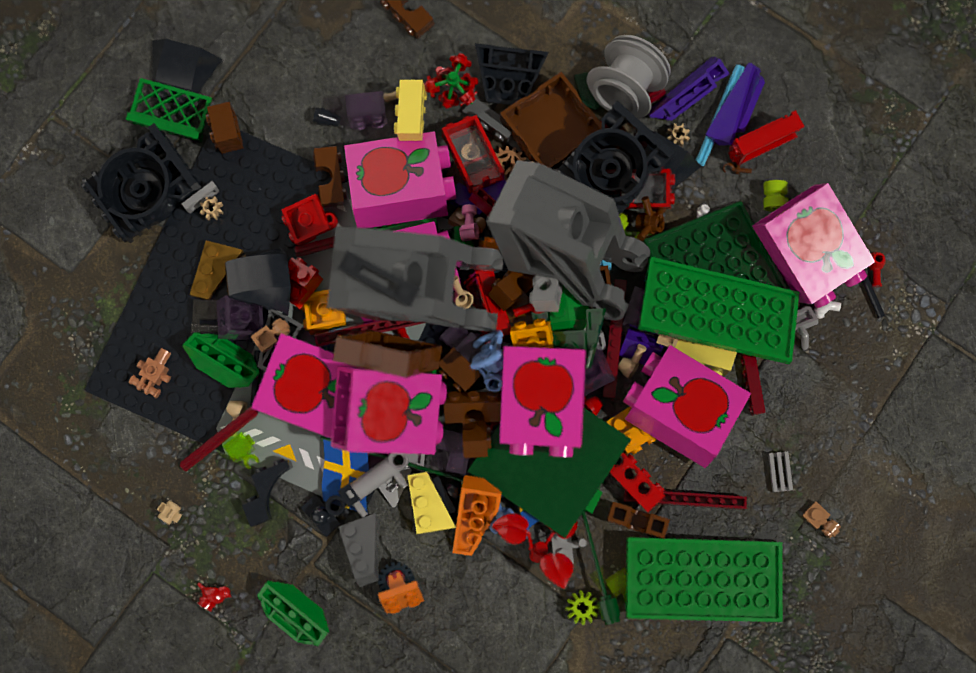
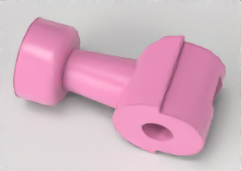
M468 204L462 206L465 225H462L459 231L463 242L479 239V227L477 223H474L473 218L477 214V206Z

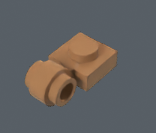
M458 207L448 219L449 225L453 227L465 225V216L462 215V208ZM482 217L474 218V223H477L481 234L486 228V221Z
M277 319L272 324V330L266 325L251 336L262 353H265L277 344L278 339L275 336H280L281 333L284 335L290 333V326L285 320Z
M816 501L802 515L815 529L822 525L823 529L821 531L829 539L835 537L840 532L841 526L833 519L827 521L826 519L830 514Z

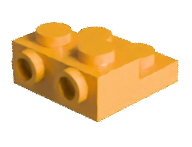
M329 289L313 292L302 306V311L306 316V319H303L304 328L311 335L330 330L329 328L347 325L344 312L327 308Z
M543 318L534 320L532 324L520 321L511 327L510 335L513 346L554 348L550 321L545 322Z
M631 406L606 421V423L631 439L624 450L626 455L630 452L634 455L642 450L641 445L647 442L650 445L657 440L625 420Z

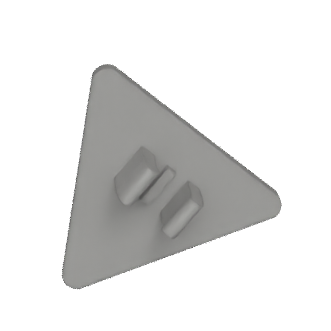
M409 467L400 471L405 482H407L408 475L412 471ZM392 477L378 488L392 507H396L404 488Z

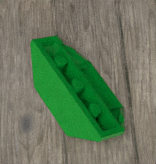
M564 285L559 312H549L553 332L584 330L587 326L586 309H590V306L581 305Z
M194 332L183 344V348L197 369L228 388L249 387L260 373L252 354L221 335Z
M267 581L258 593L257 597L261 600L262 608L267 618L297 643L319 646L329 633L323 609L294 585Z

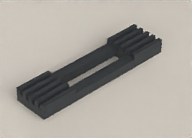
M348 250L338 267L339 270L409 307L412 306L416 295L420 291L419 287ZM365 266L398 285L395 291L364 276L360 271Z

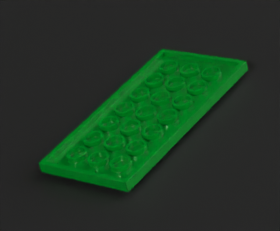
M650 257L638 329L790 365L793 358L799 292Z
M627 538L626 618L783 622L782 542Z

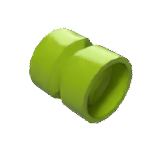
M770 180L763 183V194L766 195L763 199V209L765 211L773 212L788 202V198L785 197L788 194L787 181Z

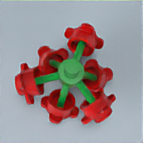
M462 53L450 57L452 67L455 69L454 72L450 67L446 69L438 66L435 70L437 73L436 78L427 76L424 86L426 92L430 93L432 98L435 97V93L440 92L441 85L449 86V90L444 91L442 95L438 96V100L443 103L444 108L458 106L459 104L460 107L464 104L468 106L473 104V101L476 99L474 96L478 92H474L473 89L478 84V79L471 77L469 73H465L461 78L458 75L459 71H465L466 67H471L472 65ZM454 87H457L462 93L459 97L460 101L457 100V94L453 91Z

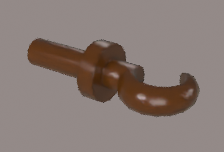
M729 162L723 165L724 172H726L725 166L730 165L732 171H735L736 174H739V172L752 173V169L740 168V165L734 167Z

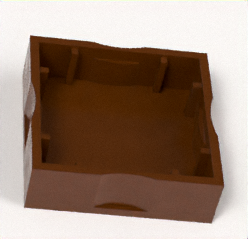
M562 72L539 86L529 96L521 98L500 113V122L512 132V138L530 162L540 163L552 170L558 169L562 162L570 156L572 151L576 150L587 136L602 130L601 122L591 109L582 102L577 91Z
M370 330L337 337L333 361L408 378L439 369L442 346Z

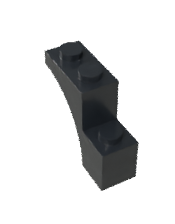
M284 458L273 462V467L268 469L266 466L255 470L256 474L251 475L260 498L257 495L246 499L247 503L242 505L250 527L272 519L269 506L270 495L277 480L285 472L293 468L290 460L285 461Z

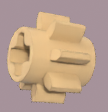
M674 123L673 130L668 129L667 131L671 135L667 139L683 147V141L688 142L690 139L686 136L690 130H686L684 124L677 126ZM677 133L681 134L679 138L676 137Z
M215 196L213 199L205 197L206 201L200 203L201 207H203L200 211L201 215L206 214L208 221L210 218L218 220L217 216L223 214L220 209L223 206L222 202L217 203Z
M170 500L167 504L162 502L157 508L160 512L158 517L169 525L172 521L178 522L182 516L179 513L181 507Z

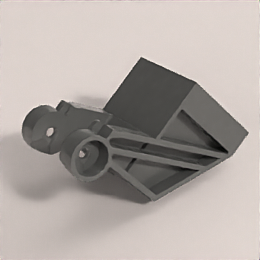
M517 160L487 220L509 271L558 279L581 305L590 306L591 309L606 308L605 319L620 320L624 317L628 308V304L624 300V291L616 286L604 283L600 272L601 262L604 260L614 263L625 271L638 273L643 271L650 257V249L642 241L625 235L614 199L540 163Z
M356 227L336 228L327 308L377 321H413L476 331H496L498 313H487V310L466 309L453 304L452 296L455 267H460V270L501 271L503 257L500 250L470 247L440 235ZM347 250L419 287L420 291L416 295L412 306L409 307L339 270L338 267ZM365 266L360 271L364 276L395 291L398 285Z

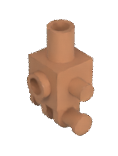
M161 348L154 360L149 357L146 362L140 360L137 367L141 369L139 375L142 378L140 380L133 375L129 380V384L135 385L139 391L143 389L146 395L151 394L154 398H158L161 390L154 388V385L160 386L162 381L165 383L170 381L171 376L167 375L169 369L164 365L171 353Z

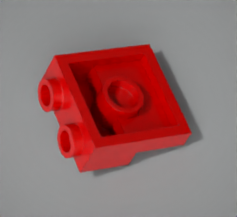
M317 194L282 209V220L291 232L289 233V238L293 244L295 243L298 246L317 239L316 236L331 230Z
M298 257L297 260L291 258L288 261L291 283L290 304L301 309L324 279L318 274L320 271L313 265L307 267V263Z

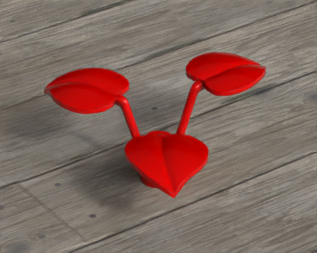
M507 514L497 519L492 528L506 542L520 544L525 541L527 535L528 549L531 550L529 554L530 559L535 563H540L543 574L555 585L564 589L573 573V563L569 557L562 553H557L554 556L552 553H548L547 545L555 533L562 539L573 536L578 526V520L566 538L553 530L545 542L540 541L533 545L531 534L527 530L529 523L523 516Z

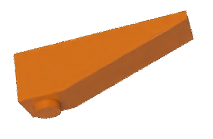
M464 475L452 553L472 556L482 540V536L499 511L502 492L484 478Z

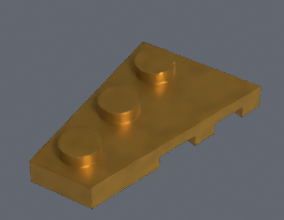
M206 240L190 295L210 301L226 276L225 262L237 259L244 251Z

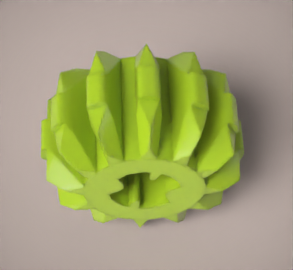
M579 591L580 598L573 593L572 596L575 601L567 599V602L572 604V607H565L566 610L573 611L568 614V617L571 618L576 615L573 622L577 623L579 618H581L582 625H585L586 617L590 623L593 622L589 615L598 616L596 612H593V609H599L598 605H592V603L597 601V598L594 597L588 600L591 596L590 592L586 594L585 598L583 591ZM580 602H583L588 607L587 610H584L585 613L577 610V605L580 606Z

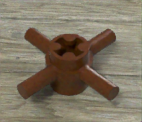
M648 196L641 199L645 214H638L636 217V229L640 232L637 235V239L643 241L648 234H651L652 237L657 235L658 232H662L665 225L663 214L666 209H657L656 212H653Z

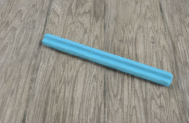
M738 64L735 66L713 120L745 67ZM707 136L696 158V161L701 166L705 165L714 141Z

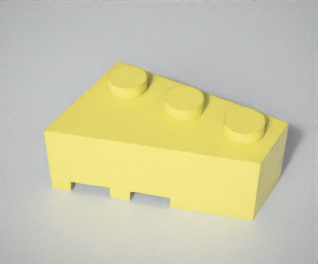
M400 80L399 87H396V98H399V102L395 105V116H398V120L394 123V133L398 135L399 141H422L424 130L423 114L426 112L424 100H427L423 80Z
M678 339L675 346L679 351L721 376H725L731 371L737 354L734 351L692 343L683 339Z
M428 473L408 475L417 534L456 528Z

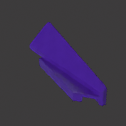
M711 57L656 103L647 116L674 120L717 87L715 82L728 76L729 72L719 58Z
M752 63L747 64L706 132V136L720 146L732 145L736 132L745 131L765 84L764 78L760 76L761 70Z

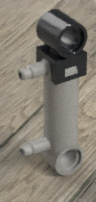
M391 453L352 483H348L338 491L340 496L334 495L329 497L325 503L327 512L339 516L346 511L347 506L349 508L354 506L357 512L362 517H365L367 512L360 501L379 486L394 477L402 488L407 487V483L400 471L407 468L409 464L408 456L405 453ZM398 455L404 458V462L400 466L394 465V458ZM335 500H339L341 503V508L338 511H333L331 508V504Z

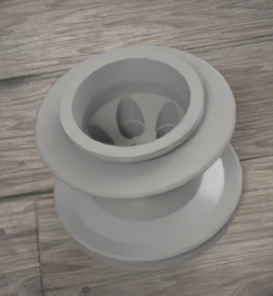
M619 35L605 47L604 57L608 67L601 66L591 69L587 75V85L595 100L607 111H610L612 105L619 101L636 118H642L651 110V100L647 91H659L667 85L671 73L670 64L664 54L650 42L633 35Z

